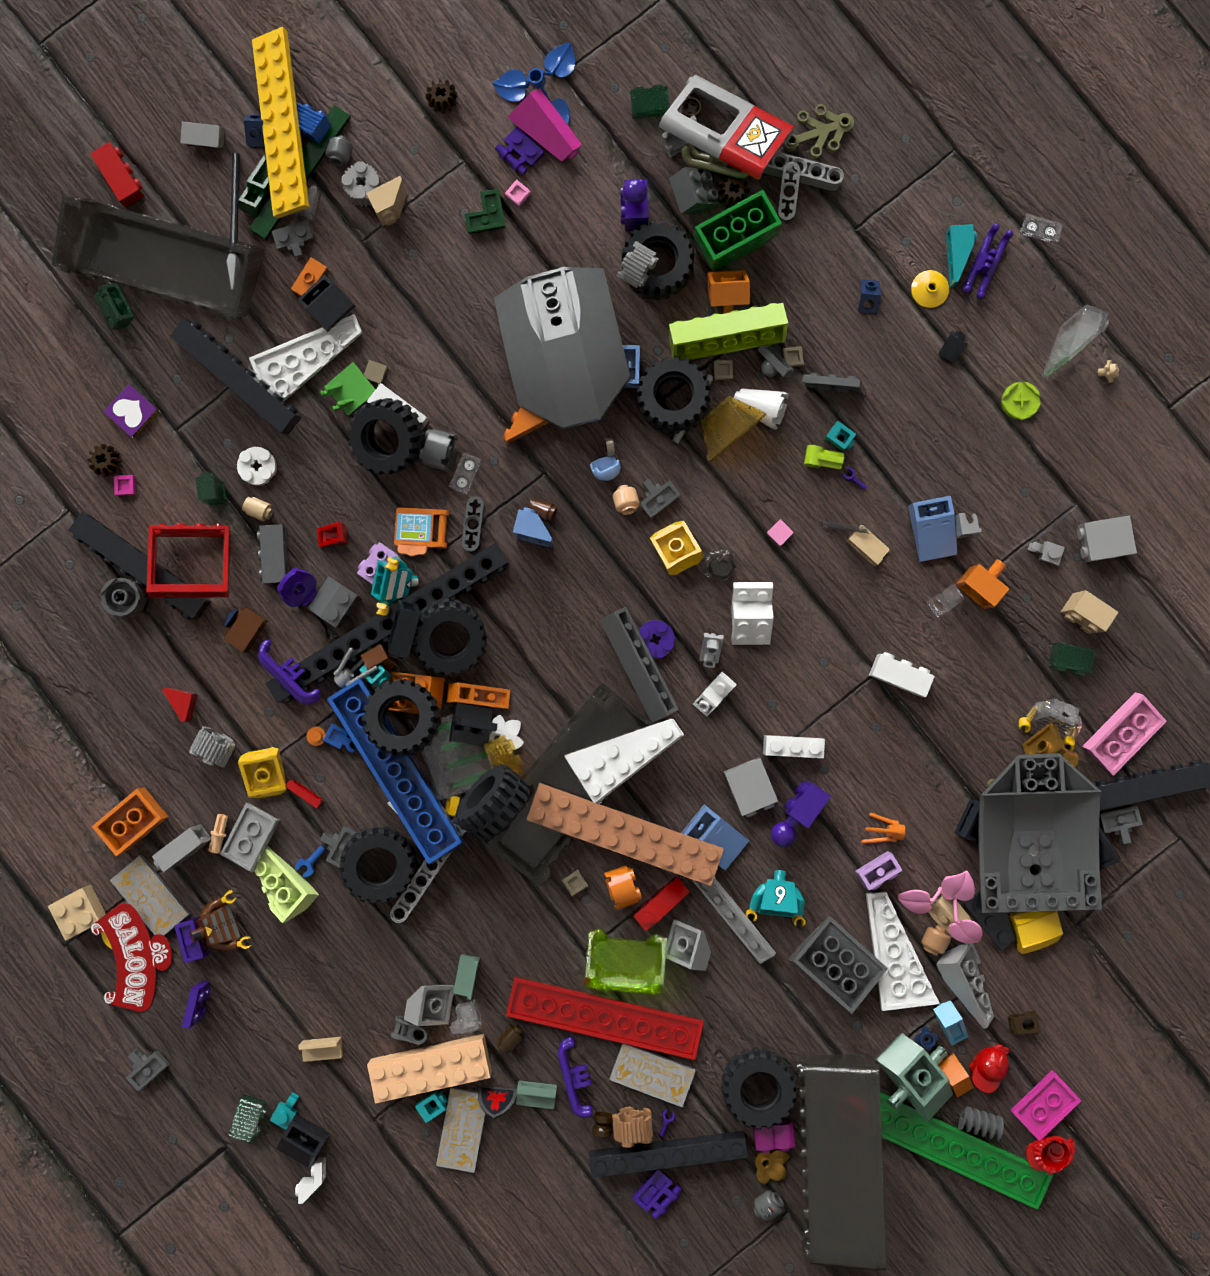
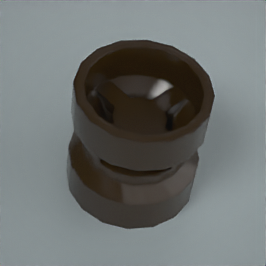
M687 98L682 106V115L688 118L694 115L698 121L701 103L696 98Z
M603 1111L595 1112V1125L592 1127V1134L598 1137H610L612 1130L610 1124L613 1122V1114Z

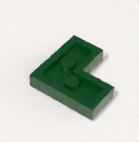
M499 189L480 192L483 211L465 214L468 234L506 228Z

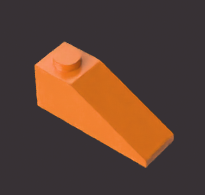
M458 682L449 683L447 702L509 708L510 690Z

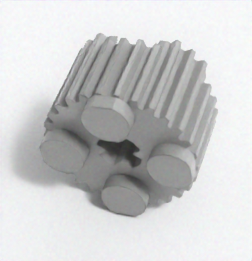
M357 162L354 166L351 165V168H347L348 171H345V174H343V189L348 199L354 205L357 204L359 206L360 204L361 207L363 205L365 207L367 205L371 206L366 193L381 186L382 181L375 168L364 162Z
M635 241L633 244L635 249L633 252L626 254L621 263L623 270L618 272L616 276L637 288L638 286H644L649 278L647 272L655 267L659 258L656 257L657 253Z
M203 726L198 732L189 753L197 757H203L202 761L208 765L213 766L215 763L220 767H225L235 749V743H232L233 739L225 734L221 735L212 732L213 729Z

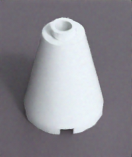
M741 389L735 393L733 402L736 403L735 406L768 427L777 430L776 424L780 425L787 408L784 400L789 398V394L781 391Z

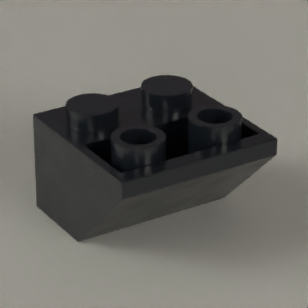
M325 275L297 300L305 312L327 332L355 308V305Z
M296 1114L276 1149L310 1168L330 1133Z

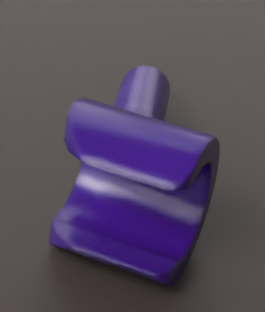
M847 468L852 476L847 477L843 474L844 480L853 481L865 490L867 486L855 476V471L852 468Z
M664 1110L662 1113L664 1121L660 1132L661 1137H664L669 1122L674 1120L675 1115L673 1112L669 1119L665 1118L667 1110Z

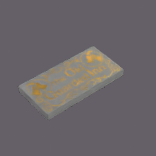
M139 855L110 880L125 900L137 910L144 923L154 935L161 934L165 936L174 928V925L190 915L189 911L143 855Z
M622 1043L609 1080L683 1107L696 1070L639 1047Z
M457 1087L450 1088L436 1166L475 1172L486 1113L480 1106L478 1091Z

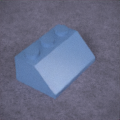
M530 508L519 509L513 529L516 539L553 548L552 537L539 515L535 513V510Z

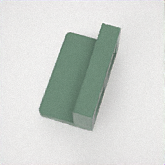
M460 955L453 994L467 996V1000H471L480 957Z
M518 1081L516 1105L554 1109L557 1085Z

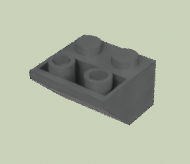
M685 167L669 178L681 214H695L720 205L719 195L715 189L710 171Z

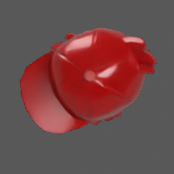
M999 1044L980 1050V1053L976 1054L973 1061L969 1064L972 1071L973 1084L981 1091L986 1093L996 1091L1001 1080L1006 1076L1009 1069L1007 1054L1010 1053V1049L1008 1047H1003V1045Z
M1049 1136L1029 1143L1026 1147L1028 1163L1033 1169L1046 1171L1049 1175L1055 1172L1058 1173L1071 1163L1076 1152L1075 1141L1071 1138L1066 1140L1060 1136Z

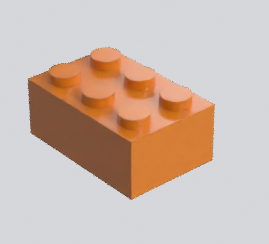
M143 787L133 791L96 822L92 828L115 856L125 854L169 816L146 788Z

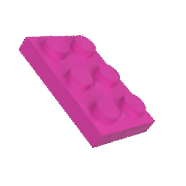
M1052 1070L1011 1109V1112L1038 1140H1041L1081 1100Z

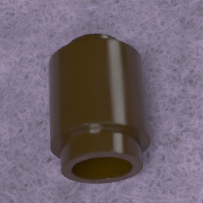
M517 1024L515 1026L510 1025L498 1038L497 1047L507 1055L513 1052L525 1038L523 1035L524 1030Z

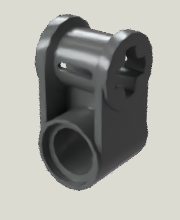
M404 1016L395 1017L396 1025L394 1032H391L392 1038L420 1045L429 1037V1026H416L404 1020ZM416 1030H422L424 1032V1037H418L416 1035Z

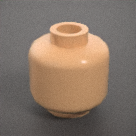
M621 485L613 493V501L618 512L628 515L634 513L639 507L640 501L635 488Z

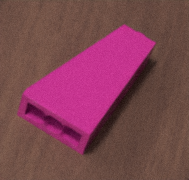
M540 88L531 92L508 116L513 123L561 162L567 158L571 160L579 153L577 150L582 146L581 142Z

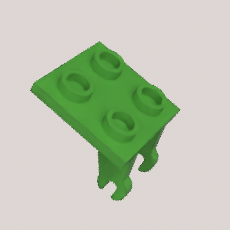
M352 362L325 385L326 390L320 391L322 397L332 395L337 401V405L332 406L333 411L344 410L350 416L368 401L376 389L356 364Z

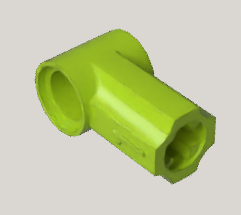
M807 445L804 465L813 468L825 467L841 470L844 453L824 450L821 446Z

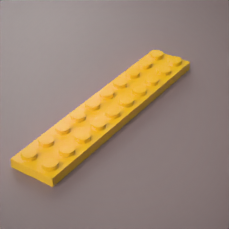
M284 27L252 39L261 120H263L262 128L273 216L276 218H281L309 207L288 33Z

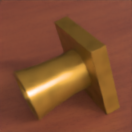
M1053 722L1047 724L1022 744L1025 754L1059 753L1075 768L1078 764L1079 758L1077 753L1065 748L1058 727Z

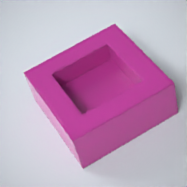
M114 476V495H136L135 476Z

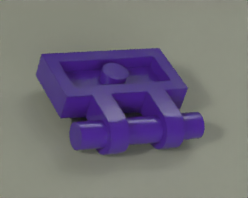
M517 126L504 139V143L508 145L507 148L502 147L500 144L495 148L499 153V157L512 165L511 168L515 172L518 171L521 175L527 172V169L523 166L525 163L532 168L544 155V151ZM515 152L520 158L516 160L511 154Z
M657 1169L635 1192L632 1199L646 1212L653 1206L655 1210L651 1215L658 1219L661 1214L664 1215L667 1212V1207L672 1201L675 1202L679 1198V1193L683 1189L678 1184L673 1189L669 1188L673 1180L661 1169ZM665 1193L667 1196L662 1202H659L658 1199Z

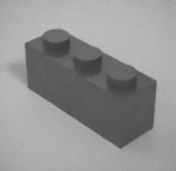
M283 524L259 526L260 531H257V540L260 543L261 550H258V559L262 566V569L259 570V578L266 585L280 584L282 578L289 573L287 527Z

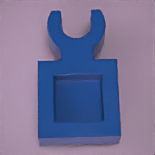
M331 724L322 741L339 750L343 745L348 752L353 753L355 751L349 746L350 742L353 741L347 737V731Z

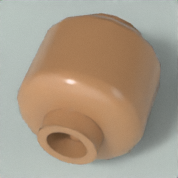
M938 925L935 928L928 927L921 940V943L924 945L923 949L936 956L945 953L951 940L946 934L947 930Z

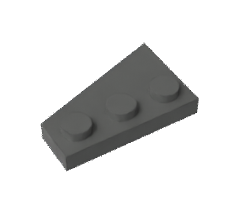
M819 373L803 375L802 382L805 387L826 391L836 388V391L844 394L854 391L859 392L858 396L865 397L866 389L861 379L856 376L840 378V376L835 374H829L828 377L821 376Z

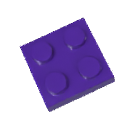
M202 980L191 988L183 1019V1028L190 1029L204 1018L206 1008L204 1007L205 1000H208L211 992L209 988L210 982Z

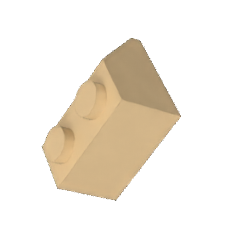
M401 176L366 193L382 226L392 225L400 217L407 196Z

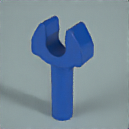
M321 844L308 859H299L295 870L297 871L302 865L307 866V871L302 877L312 875L315 872L313 868L314 863L327 848Z

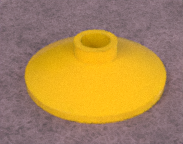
M924 271L918 274L912 282V297L922 307H938L948 297V281L937 271ZM929 285H934L935 290L929 289Z

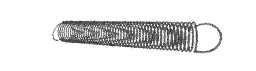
M830 522L823 523V527L820 528L848 529L847 531L868 533L861 531L868 530L871 526L836 527L846 525L847 523Z

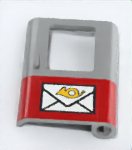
M698 75L689 77L685 88L664 114L659 124L660 128L757 180L761 178L763 171L782 144L786 145L795 130V126ZM694 92L738 116L724 134H718L678 112L690 94Z

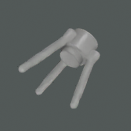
M350 648L339 668L334 672V681L341 688H345L355 680L362 679L377 670V667L374 666L353 679V672L364 661L361 659L351 669L345 668L344 670L343 668L353 651Z

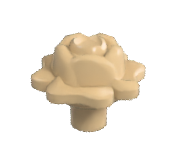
M1107 360L1105 367L1098 369L1099 377L1105 376L1109 383L1113 382L1114 378L1119 375V368L1117 364H1112V360Z

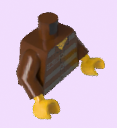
M232 890L226 892L224 897L220 896L208 902L201 911L200 918L196 920L198 929L189 932L193 943L203 940L205 946L210 945L213 950L224 952L237 950L240 947L247 949L252 946L244 945V940L251 938L249 936L243 937L240 941L238 940L241 936L230 904L237 897L232 900L228 898V894L232 893Z

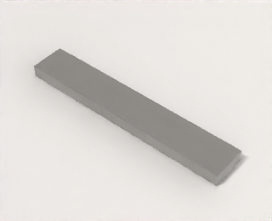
M715 877L711 886L692 880L760 964L776 954Z

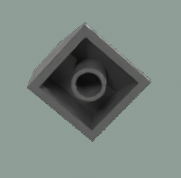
M328 576L308 609L332 626L340 629L361 597Z

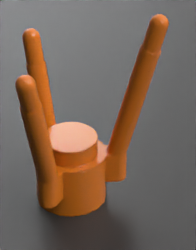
M870 813L869 816L891 825H888L887 829L866 827L865 830L886 833L888 837L862 840L861 843L903 840L905 837V825L899 824V821Z

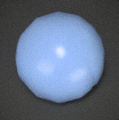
M614 456L599 458L590 464L593 475L602 481L614 479L619 475L621 469L619 460L616 461Z

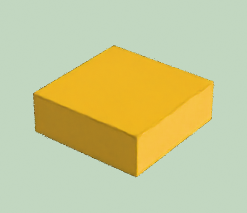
M450 796L447 798L445 810L449 817H455L460 797Z

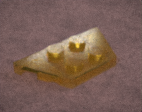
M728 396L701 420L702 429L704 430V443L707 444L708 461L712 462L767 414L745 402Z

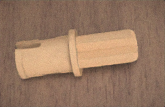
M225 814L217 815L214 831H211L212 836L208 851L212 853H221L224 837H226L224 832L228 816Z

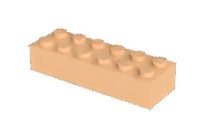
M484 1034L372 1058L367 1064L375 1104L488 1079L492 1074Z

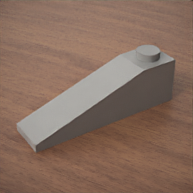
M962 943L942 955L937 963L938 971L941 973L946 984L982 1028L987 1029L994 1015L989 994L985 993L983 988L984 974L980 975L978 964L981 963L973 943Z

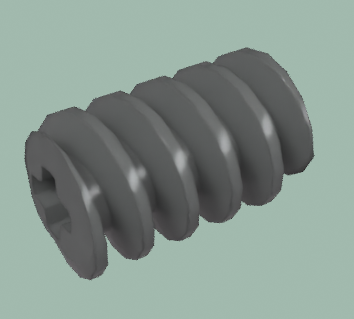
M966 1106L959 1118V1130L966 1126V1132L969 1133L973 1128L974 1135H977L979 1130H981V1137H985L988 1133V1138L991 1140L996 1135V1141H999L1003 1135L1004 1123L999 1115L987 1114L986 1111L980 1112L976 1108L972 1110L970 1106Z

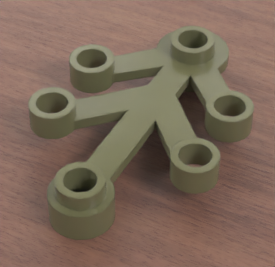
M819 104L815 108V116L818 118L824 117L833 122L825 124L809 117L808 112L802 110L797 115V122L815 129L797 136L793 134L790 139H793L795 143L788 142L786 145L783 144L785 150L792 152L797 149L799 143L819 137L815 146L810 150L811 158L818 159L821 156L822 147L828 134L837 130L834 138L829 141L827 146L828 151L834 153L839 149V142L843 133L849 132L853 128V117L847 113L836 115L828 111L825 105ZM822 109L824 112L819 113L817 110ZM804 115L806 119L802 120L799 116ZM846 120L848 124H843L841 121ZM830 144H836L837 147L832 148ZM813 150H818L819 154L815 155Z

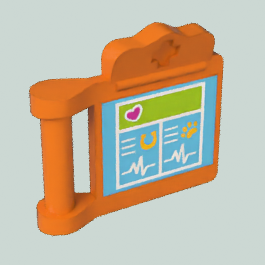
M397 508L394 544L398 546V552L410 557H416L418 555H426L428 547L446 549V523L449 510ZM434 515L439 516L438 542H432Z

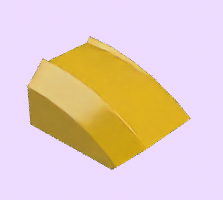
M684 521L675 522L655 532L650 537L669 575H678L680 572L698 564L703 559L702 550Z
M271 747L252 752L249 751L240 756L238 764L249 798L260 799L281 795L287 791L283 764L278 748Z
M1030 911L1008 914L1017 938L1018 952L1022 954L1050 946L1058 942L1063 935L1057 911Z

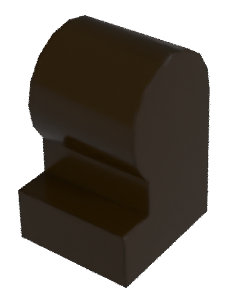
M1035 1011L1008 1016L1010 1033H1040Z

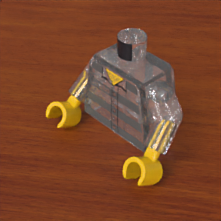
M1051 699L1044 702H1036L1026 714L1027 717L1019 719V729L1025 726V732L1027 733L1031 730V721L1044 726L1053 722L1057 725L1060 733L1068 734L1063 739L1064 746L1067 744L1071 745L1070 750L1073 751L1075 739L1079 735L1083 722L1078 715L1080 711L1078 708L1058 699Z

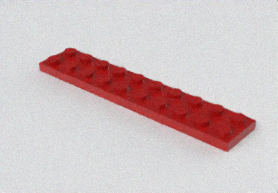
M516 976L506 1013L507 1017L692 1060L696 1059L704 1023L701 1019Z

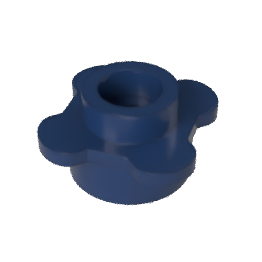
M923 1027L921 1029L922 1032L915 1036V1042L921 1044L926 1051H929L935 1045V1042L938 1041V1036L932 1034L928 1027Z

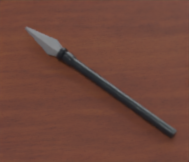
M239 153L232 154L230 242L226 261L232 290H234L240 267L238 258Z

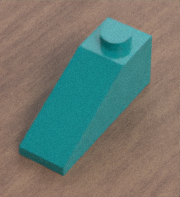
M973 224L951 225L946 231L950 287H954L958 283L974 242H976L977 233L973 229Z

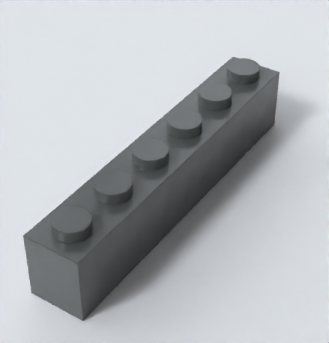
M624 607L599 620L651 722L654 723L679 710L628 609Z

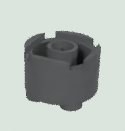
M428 429L425 434V446L421 448L419 458L423 459L424 466L448 472L449 469L447 467L453 466L457 455L458 447L455 446V441H458V436L437 429Z
M126 578L111 579L101 590V604L109 614L130 618L136 616L143 610L148 599L142 586L134 580Z

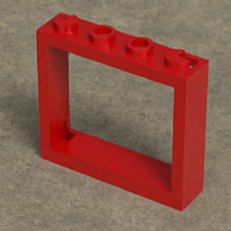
M164 523L149 525L146 591L149 598H229L231 546L229 526L220 525V523L214 524V526H206V524L197 523L194 526L183 523H176L175 525H166ZM158 537L224 538L223 584H156Z

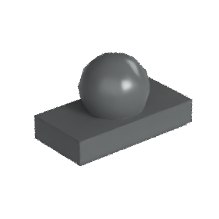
M762 345L758 349L766 358L761 365V371L765 376L773 377L779 372L783 377H790L795 372L771 345Z

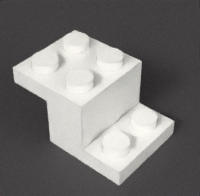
M772 582L733 584L731 606L733 625L732 645L770 644L773 625Z

